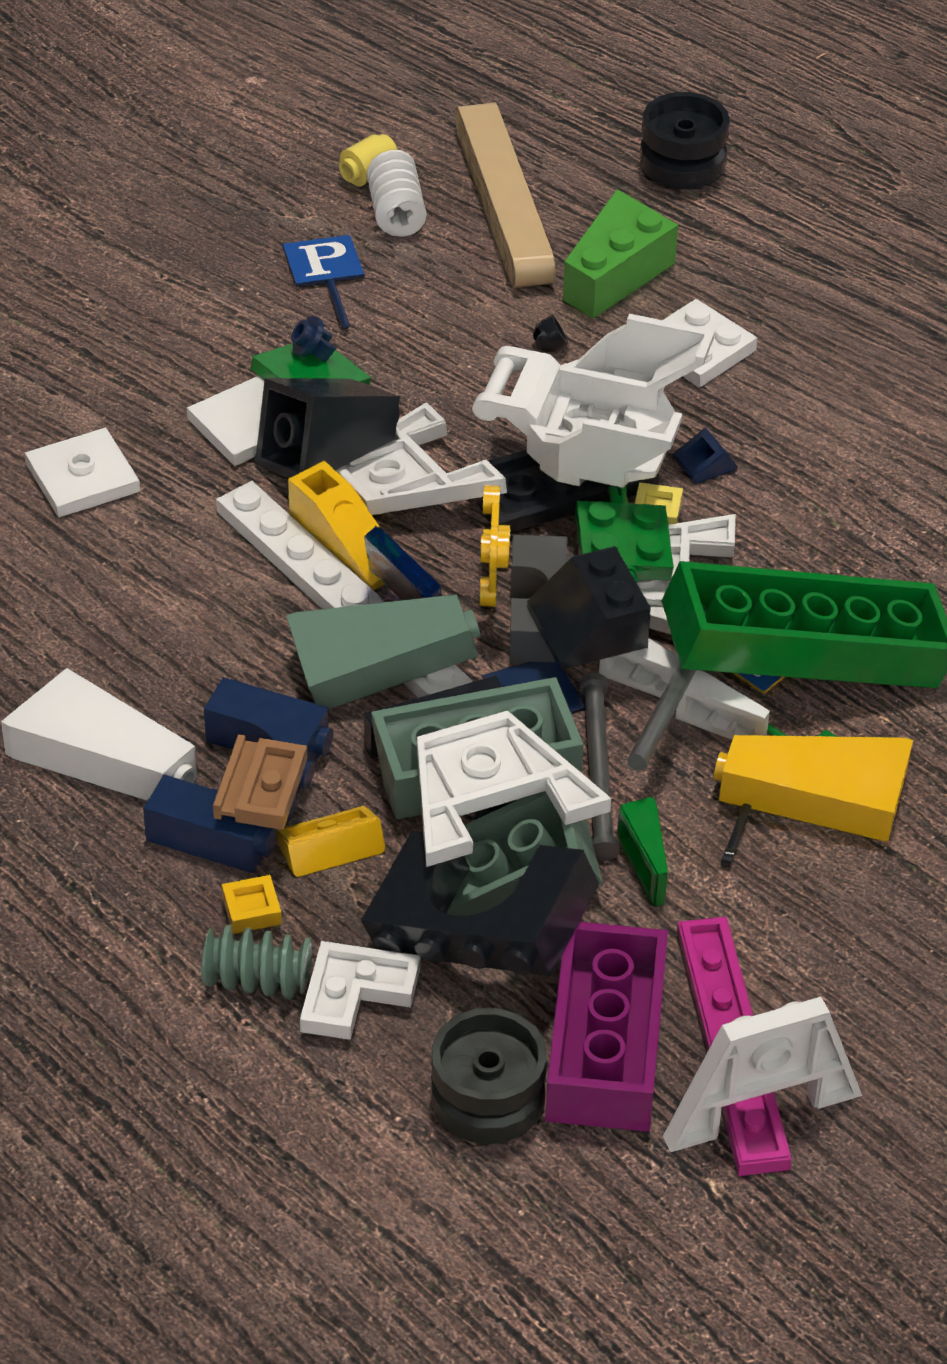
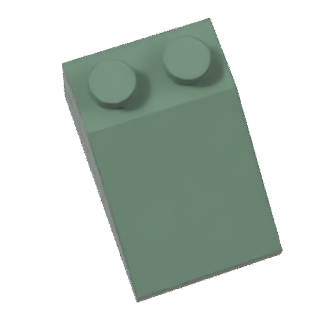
M546 791L523 797L464 825L473 840V853L464 856L470 866V870L449 906L447 914L452 916L479 914L503 902L519 884L539 845L584 850L599 882L598 886L602 885L603 880L587 820L565 825Z

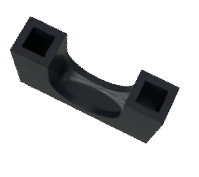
M411 831L361 919L374 947L379 950L419 955L421 959L432 963L448 962L468 965L476 969L492 968L507 970L520 975L537 974L551 976L599 885L584 850L539 845L519 884L503 902L479 914L452 916L448 915L447 911L468 874L470 866L465 857L462 856L426 867L424 834L419 831Z

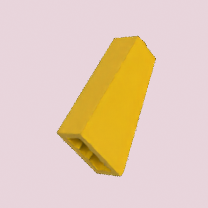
M734 735L729 752L719 753L713 780L721 781L719 801L738 806L747 803L754 810L888 842L908 769L913 740L901 737Z

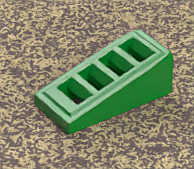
M648 797L621 804L616 838L651 903L655 907L664 905L668 866L655 799Z

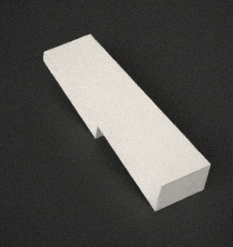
M648 639V648L601 659L599 674L661 698L679 664L678 655ZM697 670L676 709L675 719L733 740L734 735L767 736L770 710L703 670Z

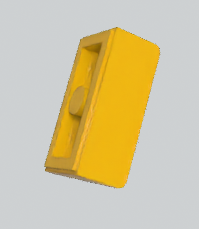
M365 806L288 826L284 830L277 829L276 840L291 872L296 877L382 854L386 848L381 821Z

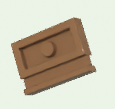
M238 734L213 804L214 818L221 819L222 815L235 817V822L284 830L307 762V746L259 738L258 742L246 741L245 735Z

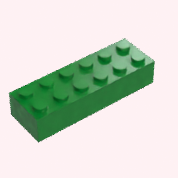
M679 561L661 600L682 669L939 688L947 673V616L934 583Z

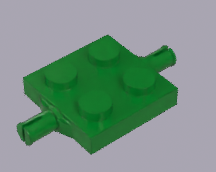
M613 485L608 488L610 502L577 501L575 523L579 555L616 546L636 583L644 580L671 581L674 566L666 505L629 504L626 486L619 487L618 492V487Z

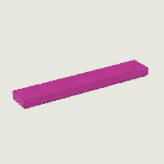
M727 916L680 921L677 923V937L707 1052L723 1024L730 1023L741 1016H753ZM774 1092L721 1108L738 1176L790 1170L792 1158Z

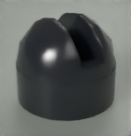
M553 314L541 320L535 326L533 338L539 349L552 352L568 344L567 337Z

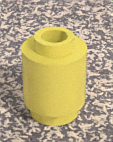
M373 134L343 150L339 158L341 175L346 181L355 186L361 187L367 184L366 175L371 161L380 153L398 150L396 144L385 134Z

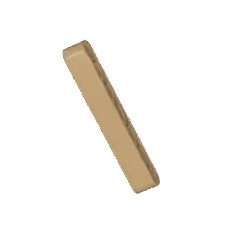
M497 103L456 107L455 121L458 138L512 288L553 284L556 277L553 252Z

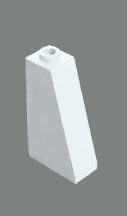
M68 668L63 670L1 721L5 754L9 757L147 801L163 775L194 783L197 779L196 754L193 744Z

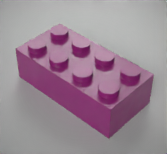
M589 922L578 923L562 954L547 1080L546 1122L650 1132L668 930Z

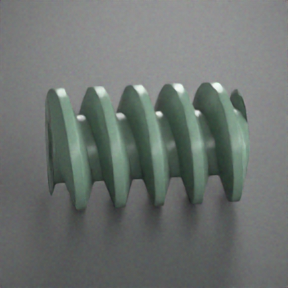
M226 924L220 937H214L213 928L210 927L205 940L201 962L202 982L205 986L212 987L221 976L222 986L227 990L234 989L241 980L242 989L245 993H253L259 983H261L262 992L265 996H273L279 986H281L282 996L285 999H293L299 989H301V994L304 995L312 964L313 950L311 937H306L300 949L294 950L291 934H285L280 946L276 947L273 944L271 931L266 930L260 943L257 944L253 940L252 928L246 927L238 941L234 940L232 925Z

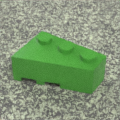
M617 189L564 261L563 301L592 319L675 264L678 224Z

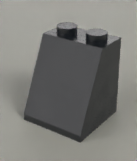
M264 378L255 464L289 478L322 461H325L334 470H337L395 439L396 427L400 417V396L353 379Z

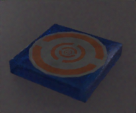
M375 526L364 536L369 570L401 600L442 596L441 585L380 527Z

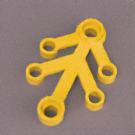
M484 485L483 514H492L491 529H483V535H481L480 563H490L489 576H481L479 606L496 607L497 568H508L510 525H499L500 486Z

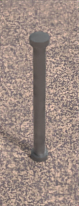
M589 673L580 679L579 684L580 693L585 697L590 781L611 798L604 695L608 691V683L606 677L602 674ZM611 808V812L593 817L594 838L592 843L596 858L599 861L612 860L619 854V841L613 836Z

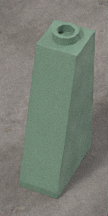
M457 594L301 611L286 615L307 685L315 704L328 707V709L478 657L473 638L479 637L481 634L472 609L463 612Z

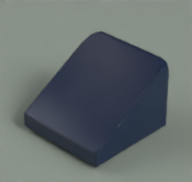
M706 427L672 454L696 484L730 473L738 468L729 454Z

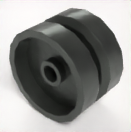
M475 1008L454 1016L439 1029L431 1049L432 1110L440 1124L456 1137L477 1144H502L523 1136L538 1122L545 1105L546 1043L536 1026L514 1012L500 1008Z

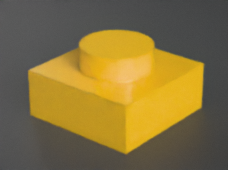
M270 875L222 884V898L230 925H232L233 934L244 932L246 927L257 930L282 925L281 909Z

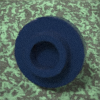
M310 316L306 320H301L297 323L291 335L293 352L295 354L305 357L312 353L320 360L327 361L334 353L336 347L328 343L333 336L324 329L322 319Z

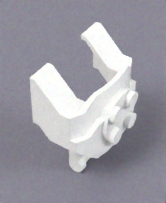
M629 314L626 324L606 334L580 359L560 365L550 354L512 346L501 347L495 356V369L485 391L480 393L475 399L472 407L473 413L484 421H492L496 417L509 420L527 436V453L540 464V469L557 482L580 486L585 480L624 487L631 481L654 478L661 467L666 452L671 449L682 422V413L674 411L664 394V388L666 385L704 365L714 340L715 331ZM518 370L522 371L511 397L502 395L511 374H515Z

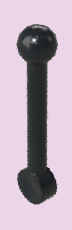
M744 803L741 807L728 845L723 853L721 866L730 868L735 851L752 808L750 804Z

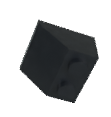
M616 546L571 557L527 601V608L560 670L648 648L651 607Z

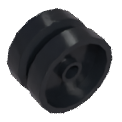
M672 92L652 100L647 104L642 114L641 130L643 139L640 145V164L643 172L651 180L663 186L677 189H696L712 184L722 176L726 167V142L729 137L730 126L728 111L720 102L706 95L693 92Z

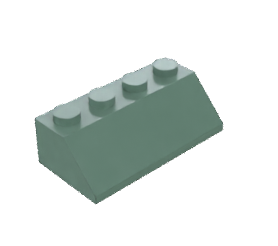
M553 677L372 711L371 719L383 785L395 820L422 815L417 737L504 711H509L582 773L584 744L557 678Z

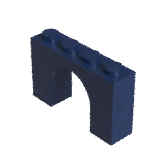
M223 677L204 708L206 742L233 749L239 734L245 735L246 741L258 742L259 738L307 746V762L286 821L288 823L293 815L298 793L301 788L307 789L309 787L319 756H326L332 745L334 733L333 729L328 728V707ZM163 775L143 807L146 841L250 873H254L263 856L268 857L272 853L276 843L277 829L235 822V817L222 815L221 819H215L213 804L218 790Z

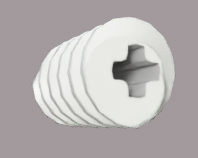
M389 150L380 153L369 164L366 175L377 225L382 231L391 236L403 237L412 235L420 230L427 216L414 159L409 153L401 150Z

